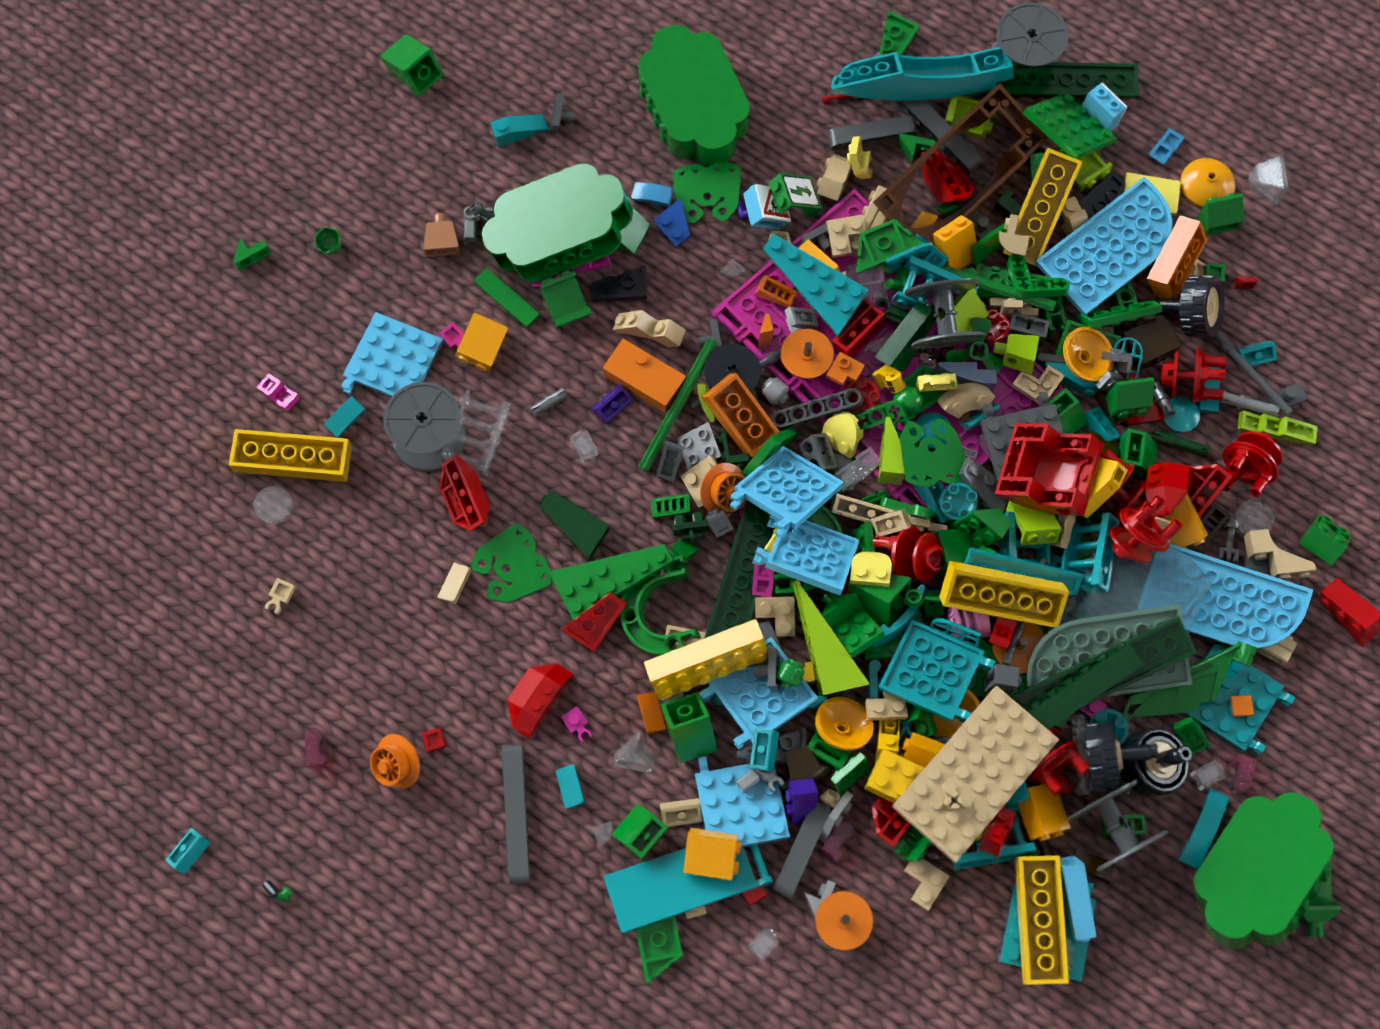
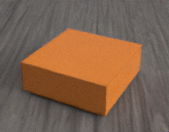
M1251 695L1230 697L1232 717L1254 715Z

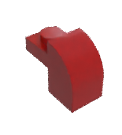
M997 617L989 643L996 647L1007 649L1018 620Z

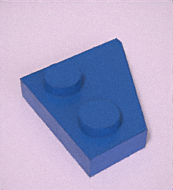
M681 199L677 200L653 219V223L675 248H678L690 238Z

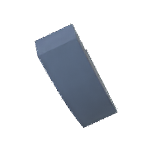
M939 362L936 369L941 374L956 373V380L960 384L979 383L987 386L990 390H994L997 384L996 370L977 369V362Z

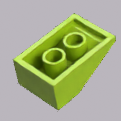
M886 417L882 429L878 483L901 486L902 480L906 479L900 439L891 418Z

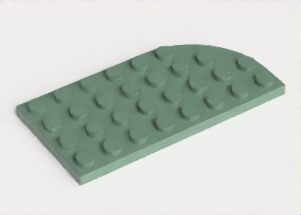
M1180 604L1076 619L1053 628L1043 636L1031 654L1027 668V687L1176 616H1179L1183 623ZM1185 658L1107 696L1191 685L1192 678L1189 658Z

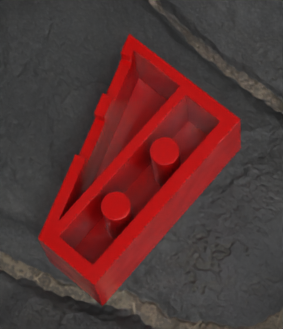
M864 298L839 337L835 336L833 340L834 352L837 355L842 352L853 358L886 325L885 313Z
M1336 578L1320 592V604L1335 617L1362 647L1379 633L1380 611L1340 579Z

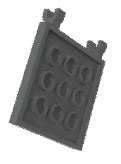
M1047 391L1039 392V396H1037L1040 407L994 417L992 403L984 404L982 412L985 419L981 420L980 424L997 483L1015 423L1049 424L1060 434H1064L1055 404L1049 405Z

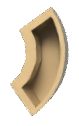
M833 154L831 158H827L824 167L826 171L822 178L819 177L816 188H818L817 194L838 201L850 175L852 165L848 164L847 158Z
M964 383L957 385L958 389L946 391L937 402L944 411L959 419L970 410L982 411L984 404L991 403L995 395L985 385Z

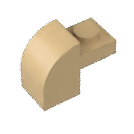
M1075 196L1066 199L1061 215L1065 221L1062 229L1067 237L1088 221V216L1085 209H1081Z
M1011 214L1010 218H1006L1004 229H1007V232H999L1000 244L1010 253L1026 256L1029 237L1015 234L1018 215Z

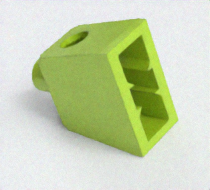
M1009 334L1007 344L995 342L993 353L1004 355V366L1032 374L1039 336Z

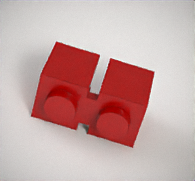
M1002 807L987 825L982 835L979 849L999 857L1014 826L1017 813Z

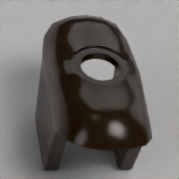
M808 746L788 752L785 755L787 761L785 766L789 780L780 790L783 792L789 790V781L813 778L815 783L832 773L833 767L819 765Z

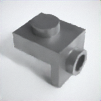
M1112 348L1110 352H1102L1101 359L1117 361L1116 369L1118 372L1130 373L1132 354L1122 353L1121 349Z
M1113 367L1095 385L1099 390L1109 392L1116 382L1123 381L1124 378Z
M715 508L708 512L709 515L706 516V519L716 538L733 530L722 508Z

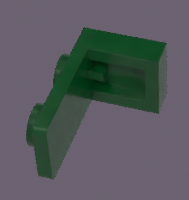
M721 428V434L718 435L719 446H723V452H720L722 455L721 462L734 464L743 470L749 463L748 453L729 456L725 428Z

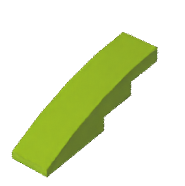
M1247 411L1239 412L1237 429L1239 431L1266 433L1272 439L1288 442L1316 444L1317 426L1289 417L1277 418L1268 414L1257 415Z

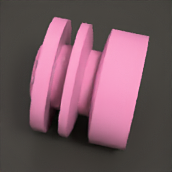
M947 607V620L981 633V639L990 637L989 615ZM950 626L951 628H953V629H955V630H958V631H960V632L962 631V630H960V629H957V628H955V627ZM950 631L952 635L959 638L962 637V635Z

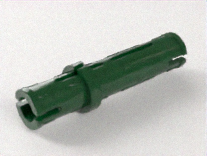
M1154 429L1153 436H1151L1154 441L1166 444L1169 448L1173 446L1207 457L1209 453L1207 450H1210L1209 445L1178 437L1175 433L1169 434Z

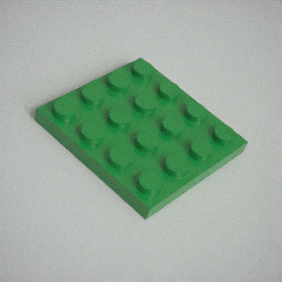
M1069 94L1059 95L1027 107L1022 113L1063 151L1075 159L1110 146L1117 139L1111 130L1099 124L1100 121L1095 117H1091L1087 113L1086 108L1079 105Z

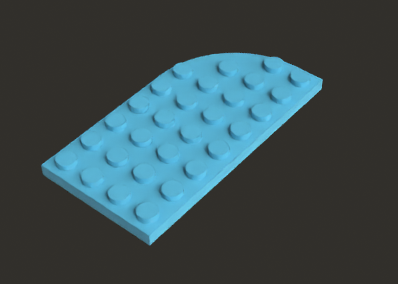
M1143 177L1035 261V265L1047 277L1068 280L1070 287L1067 295H1065L1066 298L1082 314L1088 315L1157 260L1172 231V217L1169 206L1154 185L1146 177Z
M1169 544L1166 552L1155 551L1137 610L1180 604L1183 625L1187 632L1230 646H1234L1240 641L1256 648H1264L1280 642L1297 629L1307 612L1313 589Z

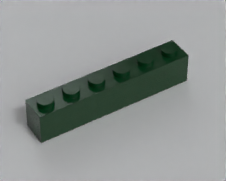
M1121 642L1113 648L1114 651L1109 655L1103 654L1097 658L1096 664L1091 667L1087 665L1079 671L1080 675L1075 678L1070 677L1062 683L1064 686L1058 690L1056 688L1050 690L1046 694L1047 697L1045 699L1034 701L1029 705L1030 709L1027 711L1049 730L1143 666L1144 663L1128 642L1125 644Z

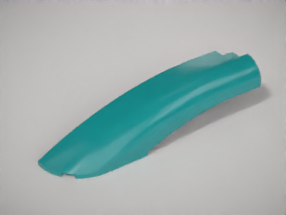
M1000 47L946 57H913L898 55L897 52L848 64L841 69L839 75L834 76L831 88L834 93L868 99L898 101L930 100L991 90L996 87V82L1013 79L1014 73L1010 58Z

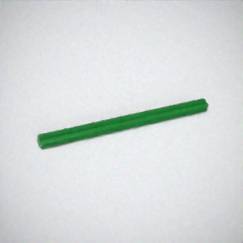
M946 265L941 267L964 279L979 280L978 288L1008 298L1023 300L1024 303L1048 311H1054L1056 307L1055 300L1045 297L1021 298L1015 294L1014 288Z
M708 338L639 464V468L649 471L699 379L708 356L717 345L714 339Z

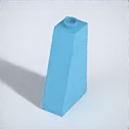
M1075 856L1060 858L1062 894L1070 933L1076 941L1088 942L1091 940L1090 938L1096 937L1085 864Z

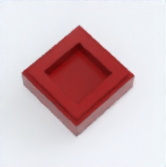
M441 728L421 733L427 753L446 748Z

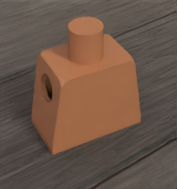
M443 213L435 214V222H428L426 224L423 245L426 257L461 255L453 221H446V215Z

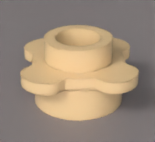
M827 789V791L823 792L824 795L820 796L823 803L832 808H835L841 799L840 795L832 789Z

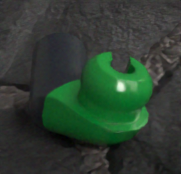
M267 880L262 885L263 889L272 898L283 902L290 900L289 898L293 895V892L288 887L280 891L270 880Z

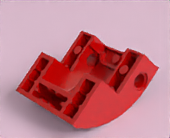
M1015 423L995 495L1012 503L1042 512L1084 516L1104 444L1092 434H1060L1049 424Z

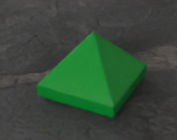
M954 202L943 203L935 207L938 212L946 217L954 214L959 208L958 204Z

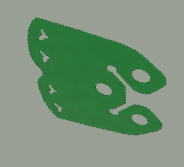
M717 162L706 168L699 164H692L678 168L672 173L676 201L681 199L687 222L695 223L703 216V210L690 203L692 199L701 206H713L721 197H724V201H721L712 209V215L720 221H726L736 210L739 200L741 167L728 162ZM705 193L711 194V198L709 200H705L703 198V195ZM726 208V214L721 215L719 209ZM695 210L696 216L690 217L689 211Z
M938 418L932 424L931 430L933 434L942 440H946L947 444H943V442L935 437L923 438L919 446L915 447L914 444L919 441L924 431L920 425L909 421L900 435L906 481L917 486H932L938 480L947 484L963 481L958 474L966 456L955 429L945 420ZM938 426H944L945 432L940 433L938 431ZM911 428L916 429V436H912L909 433ZM929 444H933L935 446L934 452H930L928 450Z
M515 523L482 545L477 550L471 564L473 571L487 574L491 569L492 556H497L494 571L499 579L511 582L512 585L507 586V584L496 580L491 581L487 588V597L491 600L501 602L514 601L551 584L550 568L543 556L535 552L536 543L534 538L519 524ZM526 540H528L530 547L524 545ZM485 560L486 566L481 568L478 566V562ZM537 560L539 561V564L542 565V567L536 566ZM508 564L510 571L503 572L502 566ZM544 573H545L546 581H545L543 578H541ZM500 587L502 592L499 595H495L493 589Z

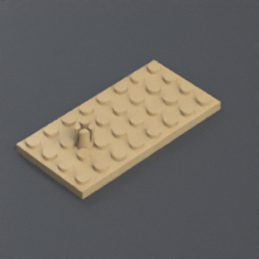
M996 685L893 804L892 808L955 863L1059 739Z

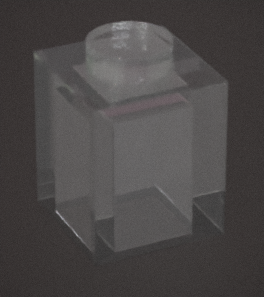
M587 430L583 432L578 431L572 435L570 443L581 463L598 455V449Z
M1216 759L1190 773L1200 791L1226 778L1223 766L1217 763Z
M764 928L747 948L763 962L780 943L777 940L779 936L772 929L767 930Z

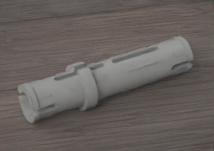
M1225 391L1223 401H1220V403L1236 406L1237 409L1244 408L1277 417L1280 409L1275 404L1247 398L1243 394L1239 396Z

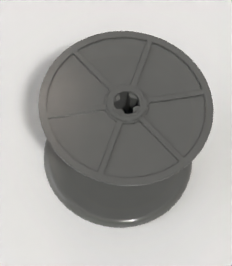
M1022 3L1011 7L1002 15L997 25V41L993 44L992 48L1000 47L1011 61L1019 64L1042 66L1051 62H1058V57L1064 52L1068 43V29L1063 18L1054 9L1040 3Z
M951 279L921 284L905 290L904 294L907 297L934 298L935 314L933 317L936 318L938 335L914 341L911 344V348H944L985 339L987 335L984 332H957L955 315L958 312L954 310L952 295L972 290L979 286L980 281L977 279ZM938 310L943 313L944 318L941 321L939 320Z
M430 382L412 383L398 390L388 401L383 417L384 428L393 443L395 453L405 465L418 471L433 472L441 470V464L453 455H461L466 444V427L460 416L458 403L447 389Z
M1137 780L1104 796L1066 819L1067 821H1073L1096 809L1107 828L1106 833H1110L1122 854L1097 867V872L1169 833L1167 830H1164L1141 843L1137 840L1127 823L1129 819L1124 818L1113 798L1134 787L1138 783ZM1119 818L1126 828L1121 827L1120 823H1118Z

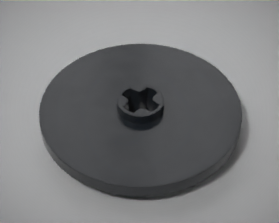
M725 344L713 350L708 356L704 367V375L709 387L712 389L728 376L730 370L734 367L740 379L749 391L752 392L757 386L761 375V367L756 355L747 347L739 344Z

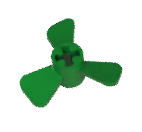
M981 317L972 318V331L984 332L987 335L992 325L991 321ZM984 339L966 344L965 349L949 350L945 353L946 362H963L971 357L975 360H981L987 369L996 370V374L1003 367L1002 358L988 353V347L983 342ZM975 344L981 348L980 352H975L976 355L972 354Z

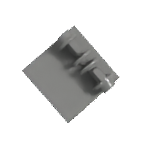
M709 422L677 438L678 444L685 447L683 458L688 470L709 455H712L716 462H719L720 457H722Z

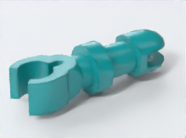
M904 719L900 721L902 726L900 739L904 742L903 737L906 735V732L910 737L912 735L910 729L912 721L904 723Z

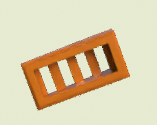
M764 275L754 295L788 308L792 306L797 291ZM772 288L775 289L774 294L770 293ZM779 291H782L781 297L777 296ZM786 293L790 294L787 301L784 300Z

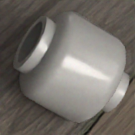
M769 378L761 387L762 396L772 405H778L779 403L783 405L789 398L787 395L789 387L779 378Z

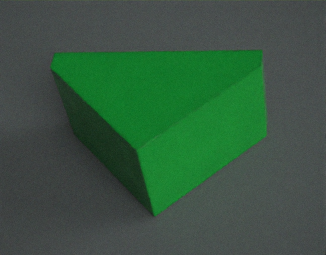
M926 590L924 620L944 619L945 606H943L939 598L941 591Z

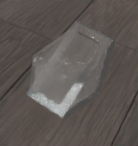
M641 730L615 752L612 766L652 772L654 758Z

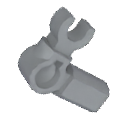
M468 206L463 212L465 220L464 241L475 242L476 222L483 220L487 223L489 220L480 214L474 216L469 210L470 206ZM485 208V210L492 214V208Z
M756 769L755 771H749L737 780L736 785L745 793L758 783L761 777L764 781L768 782L769 790L774 793L776 789L773 787V783L777 782L782 787L784 782L780 777L774 775V771Z

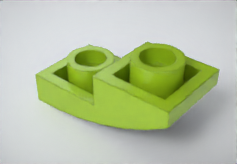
M697 384L701 407L708 420L715 422V415L701 398L709 391V388H706V384Z

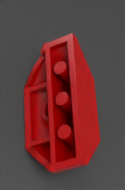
M938 150L922 165L924 182L939 204L968 199L975 190V187L960 165L948 157L942 156V153Z
M455 454L441 464L440 492L453 523L468 531H473L486 522L490 504L477 473L462 458Z
M1165 462L1148 467L1145 487L1147 501L1151 502L1156 495L1166 501V504L1155 514L1156 517L1171 516L1174 512L1173 509L1187 495L1191 474L1190 466Z
M1219 464L1191 466L1187 494L1199 518L1206 512L1233 477L1231 473Z
M558 663L529 667L507 699L512 728L527 739H530L574 674Z
M879 797L872 806L876 835L893 847L910 823L892 808L893 802Z

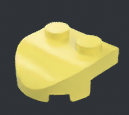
M860 136L853 137L849 145V153H847L848 164L852 165L853 173L857 178H872L873 170L868 169L869 163L872 160L871 152H863Z
M956 373L922 375L917 378L915 384L919 392L958 389Z
M843 411L834 414L825 422L822 433L827 434L831 448L851 459L855 455L859 440L863 438V429L860 430L857 424L859 420L854 415Z
M861 552L856 554L852 560L850 584L890 587L891 559L886 554L879 552Z

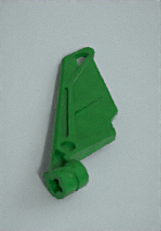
M1238 641L1236 645L1190 666L1191 685L1131 694L1123 716L1127 721H1130L1134 717L1191 713L1201 703L1215 701L1231 660L1251 667L1253 657H1255L1258 648ZM1135 704H1141V705L1129 716V714L1127 713V711H1128V709H1129V706H1130V705H1135Z

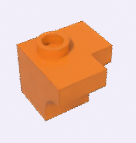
M840 352L826 374V378L841 386L844 383L846 384L847 381L856 383L865 365Z

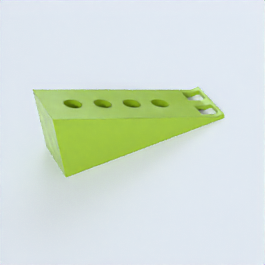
M795 580L792 584L810 660L813 663L818 694L826 695L869 685L865 676L802 588L800 580Z

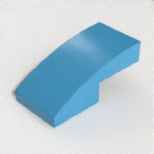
M1169 128L1149 153V156L1164 165L1182 143L1184 137Z
M635 182L631 199L634 202H651L653 206H670L673 189L658 184Z

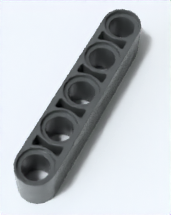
M902 116L836 127L828 131V137L832 151L849 150L853 137L860 136L862 147L897 142L899 141L900 133L917 136L914 118L912 116Z
M848 389L779 410L772 415V422L778 429L786 430L790 427L793 428L843 411L856 409L863 404L864 398L857 389ZM858 394L857 402L851 403L849 401L850 396ZM834 400H840L838 408L831 407ZM817 405H821L822 411L818 414H814V407ZM802 410L804 412L803 417L796 419L795 414ZM780 416H785V423L782 425H778V418Z
M817 802V807L806 815L773 891L790 899L792 898L832 808Z

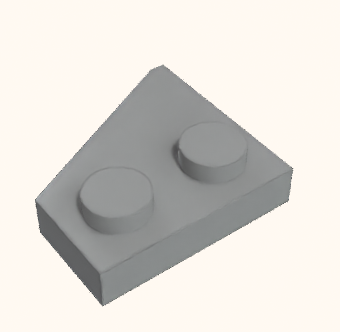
M848 791L845 792L828 816L818 838L825 843L834 828L839 827L844 818L843 814L847 815L853 806L850 803L853 794Z

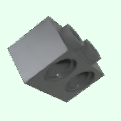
M1013 312L1009 321L1010 330L1008 335L1039 336L1038 345L1042 346L1046 339L1050 321Z
M826 433L812 434L799 443L804 459L828 473H832L839 468Z
M995 664L984 675L983 694L988 695L997 685L1009 696L1021 685L1022 676L1019 675L1020 668Z

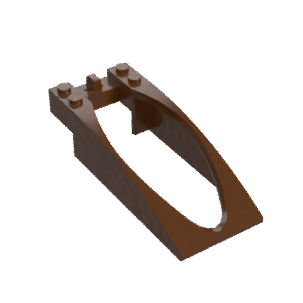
M998 84L872 203L889 221L897 220L914 237L918 233L935 246L933 233L960 215L964 217L969 215L1028 159V156L1048 137L1022 114L1024 110L1004 87ZM996 113L1018 140L1003 153L989 181L969 203L949 217L921 228L906 226L901 219V206L912 180L922 165L937 149L949 140L970 129L979 127Z

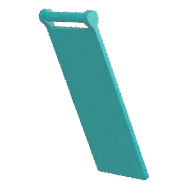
M752 845L750 849L761 877L759 880L754 878L744 847H741L740 854H736L739 869L738 874H734L732 880L683 873L686 848L605 875L604 880L621 933L659 922L758 887L770 885L773 883V880L768 875L758 845Z

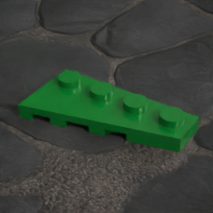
M981 263L977 264V276L1013 287L1009 271L1002 270L996 266L987 267ZM1029 273L1031 279L1052 278ZM1016 274L1018 277H1024L1021 274ZM1038 286L1039 289H1047L1046 287ZM980 288L977 290L979 299L1008 298Z
M1156 301L1129 304V308L1115 306L1111 307V311L1096 309L1092 311L1093 314L1084 315L1081 312H1076L1078 321L1097 330L1108 324L1118 325L1121 321H1136L1139 317L1143 316L1153 317L1156 313L1162 312V305Z

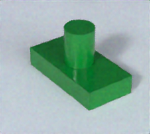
M905 265L895 272V279H887V289L896 290V293L903 291L909 275L908 269L904 267Z

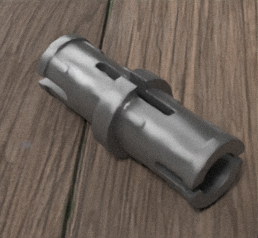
M1154 382L1153 396L1155 397L1156 405L1161 408L1165 418L1171 417L1169 412L1174 416L1176 411L1169 401V395L1165 394L1160 382Z
M560 388L549 396L545 395L544 399L530 406L534 416L537 417V415L549 408L553 409L554 405L567 399L568 396L563 392L564 389Z

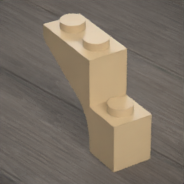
M643 310L618 313L613 330L617 333L649 338L663 344L667 348L680 346L685 333V329L671 319L658 321Z
M1269 529L1249 531L1244 536L1248 559L1264 560L1267 558L1270 573L1273 577L1289 580L1291 577L1298 576L1299 579L1310 577V574L1316 570L1313 562L1279 549L1273 543Z

